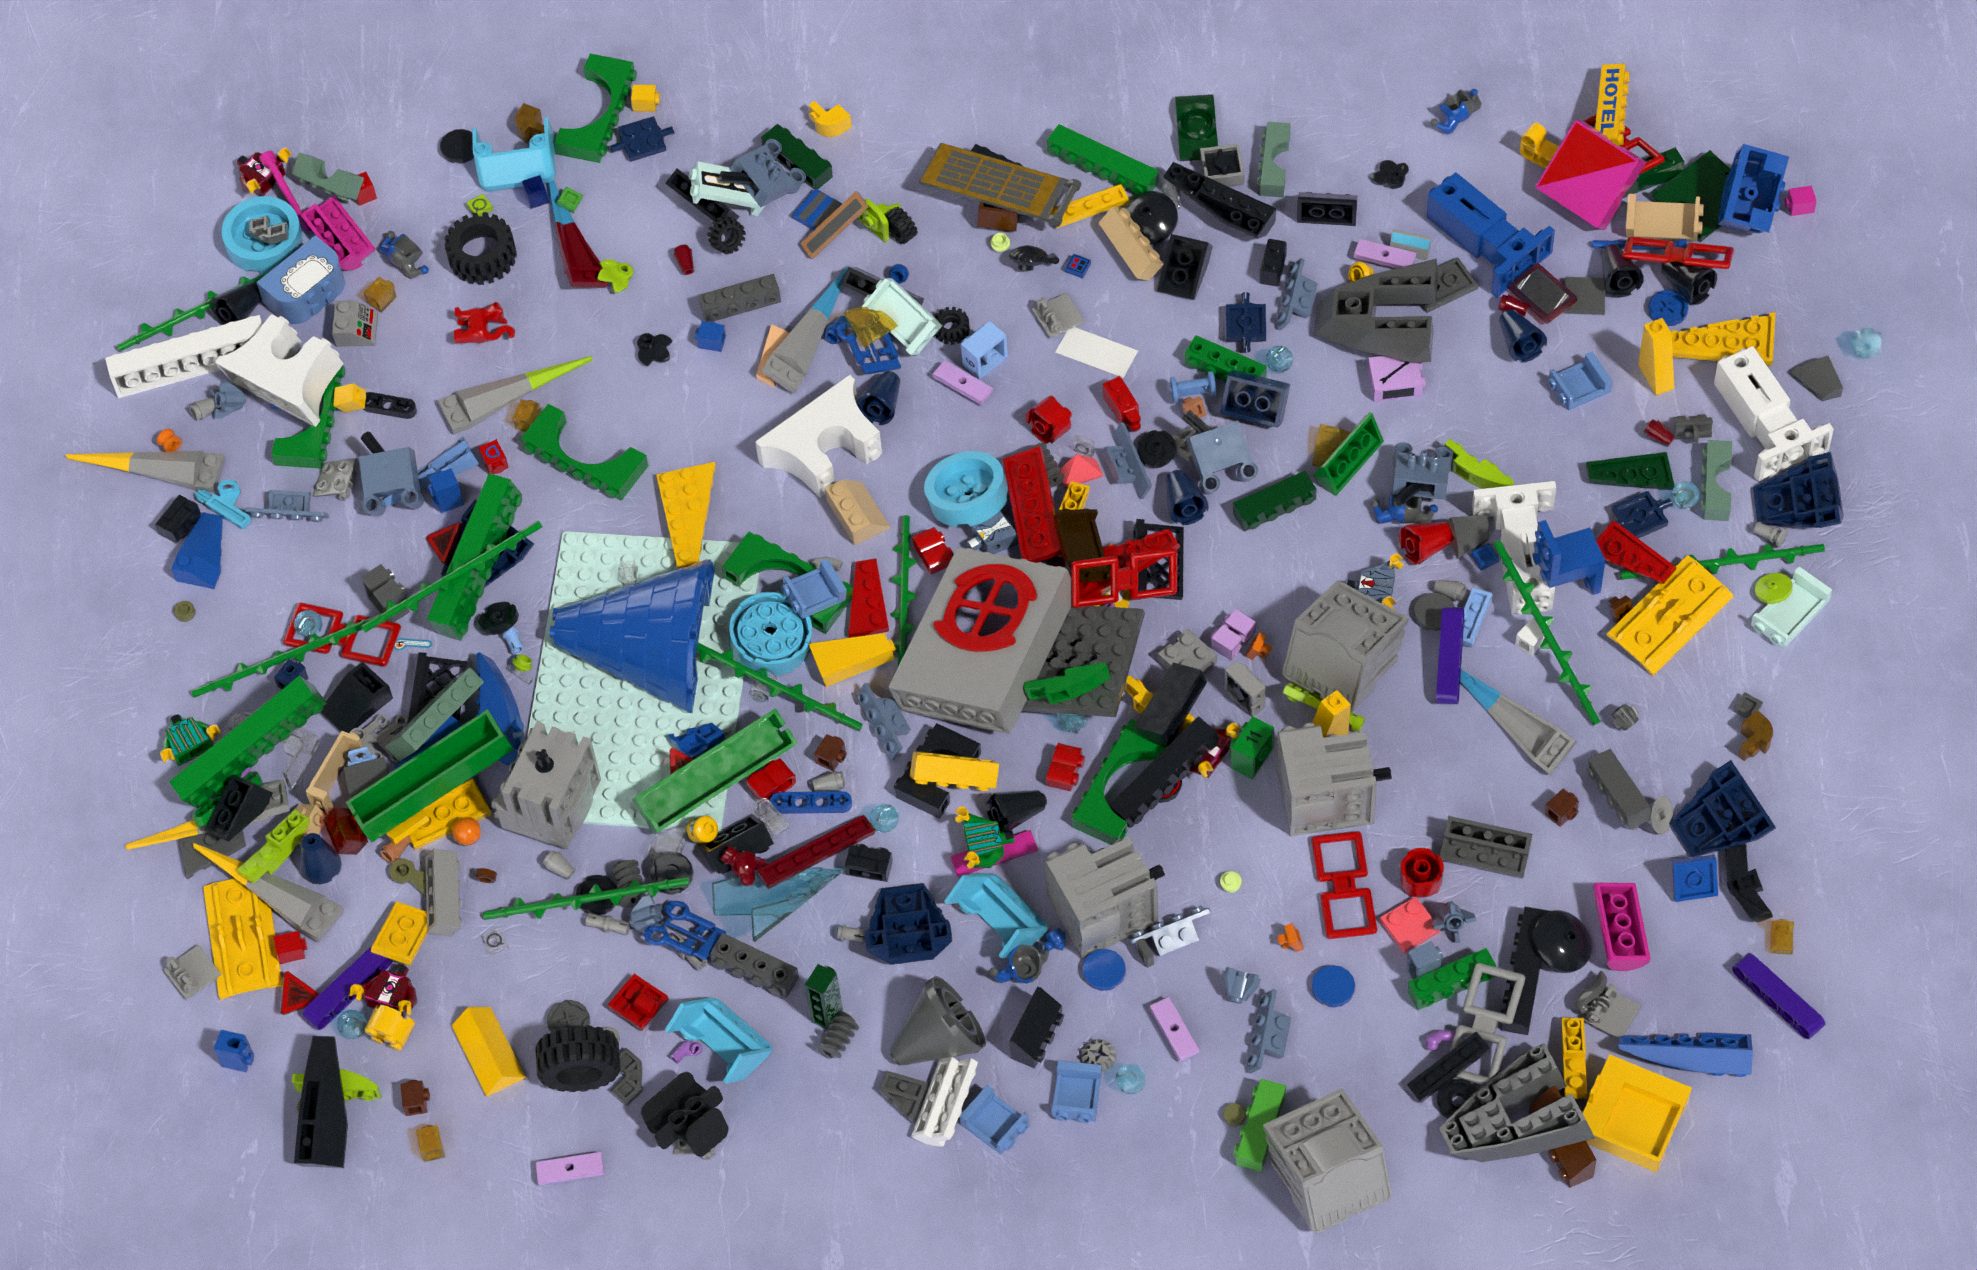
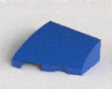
M713 723L687 729V734L677 737L674 736V733L668 735V739L673 746L693 760L725 740L723 731Z

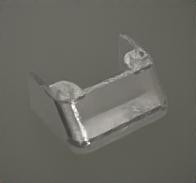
M258 708L234 714L215 741V744L258 710ZM303 727L296 728L291 732V736L288 739L280 741L283 743L284 752L292 756L283 770L284 778L290 789H293L320 746L318 735Z

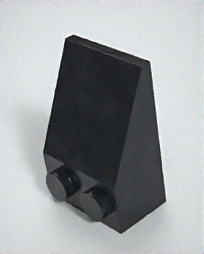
M1171 234L1157 292L1195 300L1207 270L1213 246L1209 242Z
M232 774L204 831L229 842L264 812L273 793L255 783Z

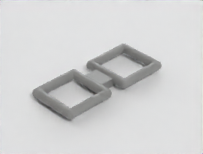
M1482 963L1475 965L1463 1005V1011L1476 1017L1472 1028L1463 1025L1457 1027L1450 1051L1462 1042L1464 1035L1471 1036L1476 1031L1483 1040L1496 1043L1497 1047L1488 1077L1463 1071L1456 1078L1485 1085L1498 1075L1507 1038L1497 1035L1495 1032L1498 1022L1511 1024L1514 1020L1525 982L1523 974ZM1482 973L1516 981L1506 1014L1473 1006Z

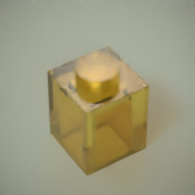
M378 277L364 291L367 304L381 313L397 298L394 284L389 280L385 281L381 277Z
M520 399L513 417L515 430L527 431L541 413L539 403L533 400L526 401Z
M427 1125L416 1130L420 1153L424 1162L445 1158L438 1125Z

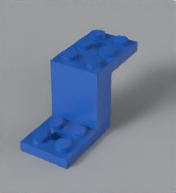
M1547 521L1538 522L1537 531H1535V551L1532 553L1534 563L1536 565L1539 564L1541 578L1544 582H1547L1549 588L1584 578L1586 588H1590L1593 595L1601 593L1605 559L1590 527L1554 538Z

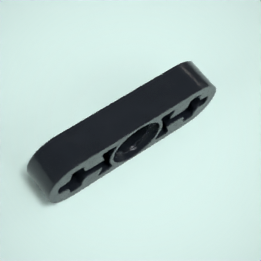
M366 392L365 409H363L366 412L404 419L413 418L417 413L416 404L412 399ZM387 402L394 403L393 407L389 409L383 406Z

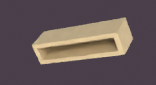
M1112 206L1100 220L1099 225L1135 277L1150 281L1164 265L1159 258V254L1150 246V241L1143 236L1139 225L1131 219L1130 212L1125 208Z

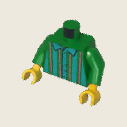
M174 715L170 718L172 726L166 729L167 736L163 739L160 756L163 763L172 759L176 760L179 767L204 754L213 746L211 740H215L214 737L219 734L222 735L216 724L210 726L202 721H195L193 717L183 720L181 715Z
M963 806L955 810V813L960 814L955 817V821L961 823L964 820L965 822L963 823L964 834L969 853L964 860H969L967 864L969 869L976 867L991 868L1004 857L1003 845L1015 843L1013 831L1000 833L998 822L968 813V810Z

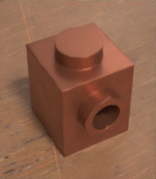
M828 734L825 735L814 752L815 763L831 771H834L838 764L845 760L847 755L845 742L837 736L832 737Z
M1563 788L1546 803L1545 815L1561 827L1567 820L1571 821L1577 816L1579 801L1572 792H1568Z
M409 1080L406 1083L400 1084L402 1107L405 1115L411 1116L428 1113L427 1101H430L429 1088L424 1087L422 1080Z

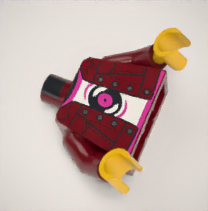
M286 147L282 148L278 154H275L277 158L276 166L283 177L286 173L282 162L287 163V158L292 156V153ZM256 152L250 158L242 155L237 160V165L240 166L239 172L241 176L239 180L243 191L250 192L251 194L255 192L259 197L264 196L277 182L270 169L260 161L259 157L262 153Z
M1236 723L1229 724L1227 728H1213L1220 738L1217 746L1209 750L1203 756L1202 761L1189 770L1190 773L1202 775L1203 778L1211 776L1230 750V737L1232 739L1238 738L1236 732L1241 731Z
M402 964L396 966L394 973L382 970L379 975L374 976L362 985L354 984L350 987L349 996L357 995L356 1000L358 1001L364 996L367 1007L375 1009L376 1005L379 1007L380 1005H385L401 1012L403 1018H405L406 1012L407 1015H411V1010L418 1002L416 989L413 987L411 980L406 977L409 969Z

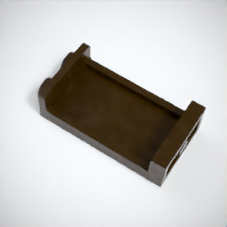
M1097 509L1059 510L1054 520L1064 563L1070 577L1071 563L1073 561L1105 557L1095 521L1098 515ZM1110 565L1079 569L1080 582L1109 581Z

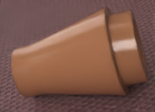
M407 836L397 844L393 841L388 842L382 846L381 856L387 862L393 863L401 857L408 844L411 843V839Z

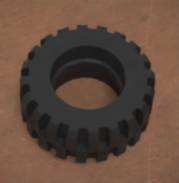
M574 1025V1027H562L560 1030L555 1029L550 1034L546 1033L540 1038L535 1047L537 1077L543 1085L553 1090L584 1092L589 1089H599L600 1086H606L609 1082H613L620 1072L618 1039L609 1030H604L601 1027Z

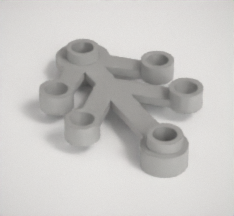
M380 714L364 729L354 728L350 732L362 738L363 747H368L371 755L375 754V756H380L381 758L383 757L382 753L375 751L369 744L378 743L391 757L392 763L397 766L400 762L394 760L395 757L385 746L396 736L391 734L398 729H403L407 725L408 718L405 715H399L388 726L387 717ZM380 720H385L384 723H378ZM401 720H405V723L400 724L399 722ZM377 728L384 729L379 734H371Z

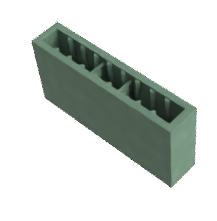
M469 667L454 677L385 747L399 762L411 755L484 681Z

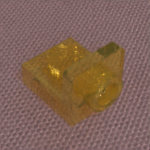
M1786 919L1772 921L1770 953L1792 955L1794 922Z

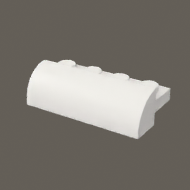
M953 1057L939 1060L911 1137L922 1143L937 1147L944 1146L945 1141L951 1139L955 1132L956 1122L962 1113L961 1108L964 1100L968 1096L969 1086L976 1074L977 1061L972 1058L958 1061Z

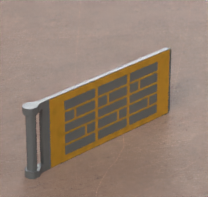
M944 143L939 144L919 179V184L1047 221L1056 227L1061 225L1065 211L1076 191H1079L1082 185L1077 179L1061 178ZM1064 186H1067L1069 189L1056 214L1050 215Z

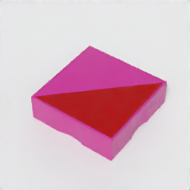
M1575 120L1535 188L1596 228L1606 229L1618 210L1623 196L1635 182L1646 161L1626 148L1614 144L1606 135L1584 121Z

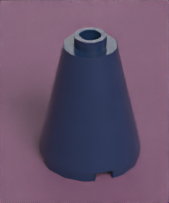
M1506 310L1501 314L1499 322L1511 357L1515 361L1521 360L1522 362H1528L1538 357L1542 353V347L1547 345V337L1544 332L1516 310Z
M884 372L857 399L856 404L871 423L875 421L879 422V425H885L894 417L901 382L899 376L894 372Z
M1173 470L1166 476L1168 511L1171 520L1176 524L1181 522L1183 525H1190L1201 520L1204 517L1203 513L1206 509L1207 511L1209 509L1206 497L1182 470Z
M316 833L307 834L301 842L299 862L301 875L312 884L321 885L329 883L336 874L340 873L342 866L340 855L320 835Z

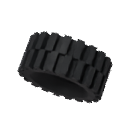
M477 212L472 213L473 217L471 218L465 215L462 217V222L459 220L454 222L455 228L450 227L448 229L449 235L445 236V250L455 276L459 275V279L462 281L467 278L469 284H474V281H478V285H484L485 280H488L489 284L494 283L493 278L495 277L499 280L504 278L503 272L508 274L511 271L510 266H514V258L517 256L510 226L506 225L504 219L501 218L499 220L495 214L489 217L487 212H483L482 216H478ZM490 237L498 241L491 252L482 256H472L462 250L466 243L476 238Z

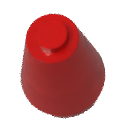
M1448 522L1410 524L1404 526L1399 531L1401 549L1405 548L1407 554L1404 556L1413 565L1421 564L1450 545L1454 540Z

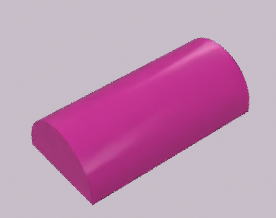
M1594 883L1593 893L1608 967L1615 971H1631L1645 966L1650 962L1651 958L1636 884Z

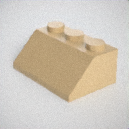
M842 479L825 488L826 501L854 546L890 529L887 520L861 481Z

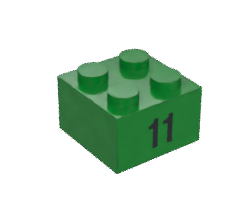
M1252 716L1249 722L1243 724L1239 737L1234 738L1231 742L1230 759L1233 770L1254 779L1274 748V727Z

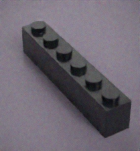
M1198 716L1109 804L1113 812L1127 821V825L1130 828L1140 823L1144 815L1149 810L1155 808L1159 800L1164 795L1169 794L1174 785L1179 780L1184 779L1188 771L1194 765L1199 764L1209 750L1217 746L1220 740L1217 732Z
M1525 906L1523 914L1519 913L1517 926L1521 928L1520 933L1515 932L1513 945L1517 946L1516 952L1512 951L1510 964L1514 965L1512 972L1525 976V982L1514 1020L1511 1024L1503 1023L1502 1031L1528 1035L1542 961L1535 951L1532 933L1536 921L1542 915L1549 912V910ZM1508 979L1506 981L1507 984H1510V988L1504 992L1503 1003L1507 1004L1506 1010L1501 1009L1502 1014L1507 1012L1516 981Z

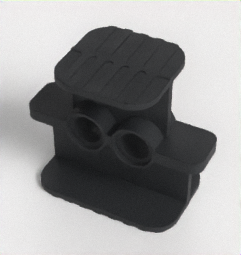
M687 1071L674 1078L667 1086L647 1101L641 1109V1116L648 1130L655 1134V1140L662 1149L668 1148L677 1139H682L691 1147L696 1156H704L725 1139L729 1131L722 1112L715 1108L723 1100L719 1088L711 1086L708 1090L704 1089L695 1081L693 1075Z

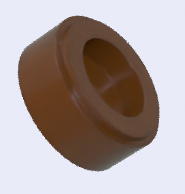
M486 868L476 869V880L483 883H494L496 881L497 873Z

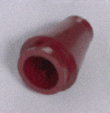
M686 244L677 246L673 254L684 275L692 274L694 272L692 249Z
M1503 294L1498 310H1501L1503 313L1506 310L1513 309L1525 317L1529 305L1509 294L1508 296Z
M1652 419L1644 430L1647 437L1667 446L1675 438L1659 420Z

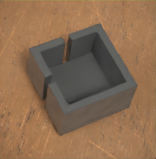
M382 564L361 576L367 598L380 614L386 611L388 601L399 604L407 599L405 595L406 590L400 582L397 584L391 570H386ZM406 608L386 621L395 622L410 611Z

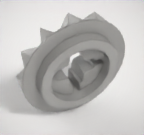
M1095 1038L1094 1041L1087 1042L1084 1049H1082V1061L1087 1064L1102 1065V1072L1114 1065L1116 1051L1112 1043H1108L1105 1039L1097 1040ZM1102 1049V1055L1104 1056H1100L1096 1062V1056L1093 1053H1098Z

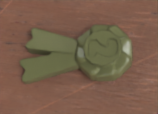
M402 858L394 861L389 869L392 880L400 884L410 882L426 897V872L415 870L413 862L408 859Z

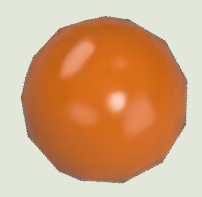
M471 817L458 819L452 828L453 838L461 845L469 846L475 844L481 836L478 821Z

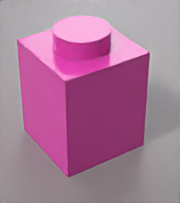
M1812 185L1791 188L1784 199L1785 207L1789 209L1791 216L1815 212L1817 201Z

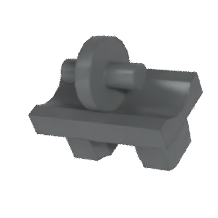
M1699 414L1696 418L1688 419L1685 415L1677 416V420H1675V439L1692 438L1693 443H1697L1698 438L1712 437V417H1707L1706 414Z

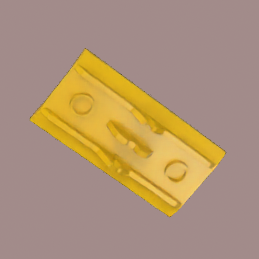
M1688 555L1676 566L1677 569L1664 584L1658 583L1606 634L1640 662L1652 676L1734 597L1726 586Z
M235 878L204 886L214 965L222 974L216 979L219 999L222 1000L237 994L265 988L283 987L280 962L276 955L273 937L276 935L271 907Z

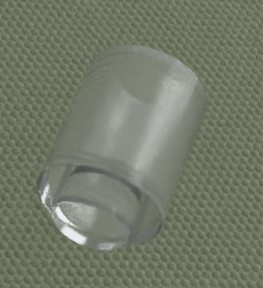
M767 670V677L776 681L777 676ZM754 679L749 694L754 701L762 703L769 700L770 688Z

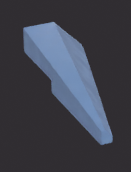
M464 437L458 440L459 443L451 449L447 448L444 451L445 453L433 459L418 471L420 491L428 488V485L431 484L429 476L434 475L436 472L452 468L454 475H457L479 464L478 459ZM402 493L382 498L386 507L401 501Z

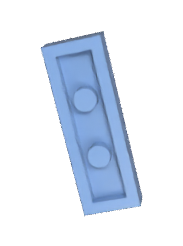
M1472 588L1464 608L1463 645L1473 647L1493 598L1491 592Z

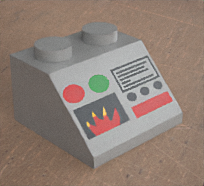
M355 300L335 301L332 335L336 347L375 346L378 311Z

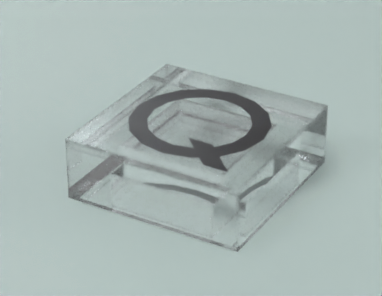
M1076 435L1073 439V450L1092 458L1095 453L1094 441Z
M501 928L481 935L489 956L509 948Z

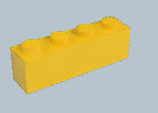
M913 751L910 777L918 784H928V781L936 782L938 786L948 787V784H956V787L962 789L976 786L977 790L989 791V788L996 789L999 763L988 759Z

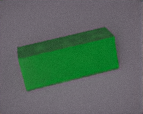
M1369 412L1353 428L1312 475L1335 496L1338 495L1384 442L1373 413Z

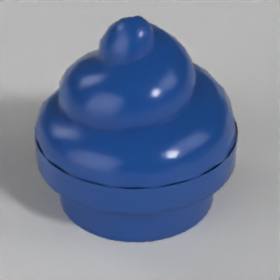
M895 264L891 267L889 275L890 278L900 284L908 279L909 271L904 265Z
M1060 927L1045 935L1047 938L1046 942H1051L1053 948L1064 949L1066 933L1065 931L1062 932Z

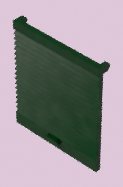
M1709 150L1661 188L1655 189L1651 197L1656 202L1696 204V197H1700V204H1704L1703 216H1699V222H1702V234H1698L1697 240L1702 242L1721 227V225H1717L1724 184L1731 169Z

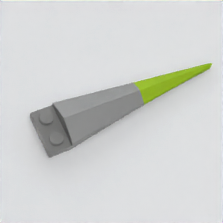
M592 356L459 390L454 395L439 399L438 406L452 433L456 434L474 427L500 409L542 385L591 362Z

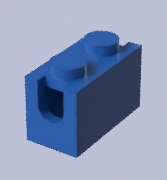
M220 1030L214 1051L221 1066L247 1072V1065L251 1066L254 1061V1053L246 1035Z

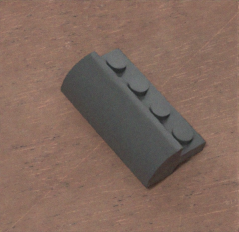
M1448 816L1440 857L1445 862L1523 878L1533 834Z

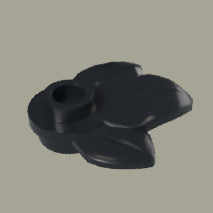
M1383 160L1379 164L1380 171L1370 174V177L1378 184L1387 183L1390 188L1397 189L1403 186L1405 175L1409 172V167L1406 163L1396 165L1391 160Z
M650 333L642 334L637 341L640 362L645 366H649L653 360L659 363L669 361L670 354L666 347L672 343V339L664 334L656 336Z

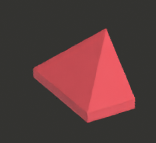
M1076 454L1061 468V473L1064 474L1062 483L1065 489L1069 487L1071 481L1082 484L1103 477L1095 458Z

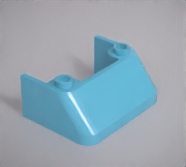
M544 117L545 133L534 135L530 139V148L493 153L489 143L481 141L477 128H472L473 155L479 184L484 191L544 184L554 180L556 176L555 135L548 117Z
M993 873L962 875L944 900L946 904L958 903L960 909L966 914H979L1004 939L1001 943L1003 949L999 953L1001 958L1009 957L1012 950L1017 946H1031L1049 929V925L1004 880Z
M713 997L682 1002L665 1029L667 1033L680 1031L682 1036L689 1041L702 1040L728 1063L726 1067L728 1074L723 1080L725 1084L746 1079L773 1050V1046L722 1001Z

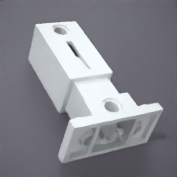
M1753 346L1741 349L1736 354L1729 357L1725 356L1718 361L1714 385L1751 438L1757 436L1765 450L1758 454L1754 474L1758 482L1781 473L1792 466L1799 465L1810 456L1829 451L1834 430L1831 424L1819 425L1811 430L1804 419L1798 421L1789 409L1791 400Z
M1555 481L1473 490L1472 516H1493L1495 530H1501V542L1509 557L1513 559L1512 562L1523 582L1534 583L1535 585L1531 596L1539 611L1545 612L1553 609L1555 587L1549 588L1547 582L1542 580L1540 575L1541 569L1539 564L1536 565L1534 563L1532 553L1535 551L1534 542H1536L1535 531H1537L1538 511L1547 512L1554 510ZM1502 564L1503 572L1505 575L1507 568L1505 567V565ZM1505 581L1511 614H1522L1521 609L1525 605L1523 597L1514 581Z

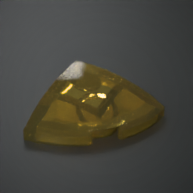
M857 307L844 312L845 317L864 348L898 327L896 322L881 310L875 311L868 309V307Z
M1320 424L1312 466H1321L1350 432Z

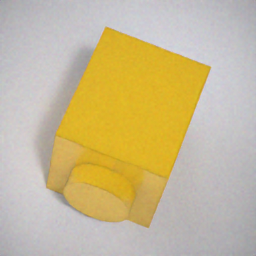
M633 84L631 96L633 111L656 112L657 104H660V93H657L656 85Z
M354 383L335 388L334 407L345 413L365 409V389Z

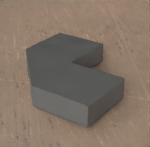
M268 215L249 220V233L252 238L268 244L289 239L287 223L270 226Z
M625 1048L619 1054L620 1073L624 1078L611 1090V1093L625 1106H628L642 1093V1061Z

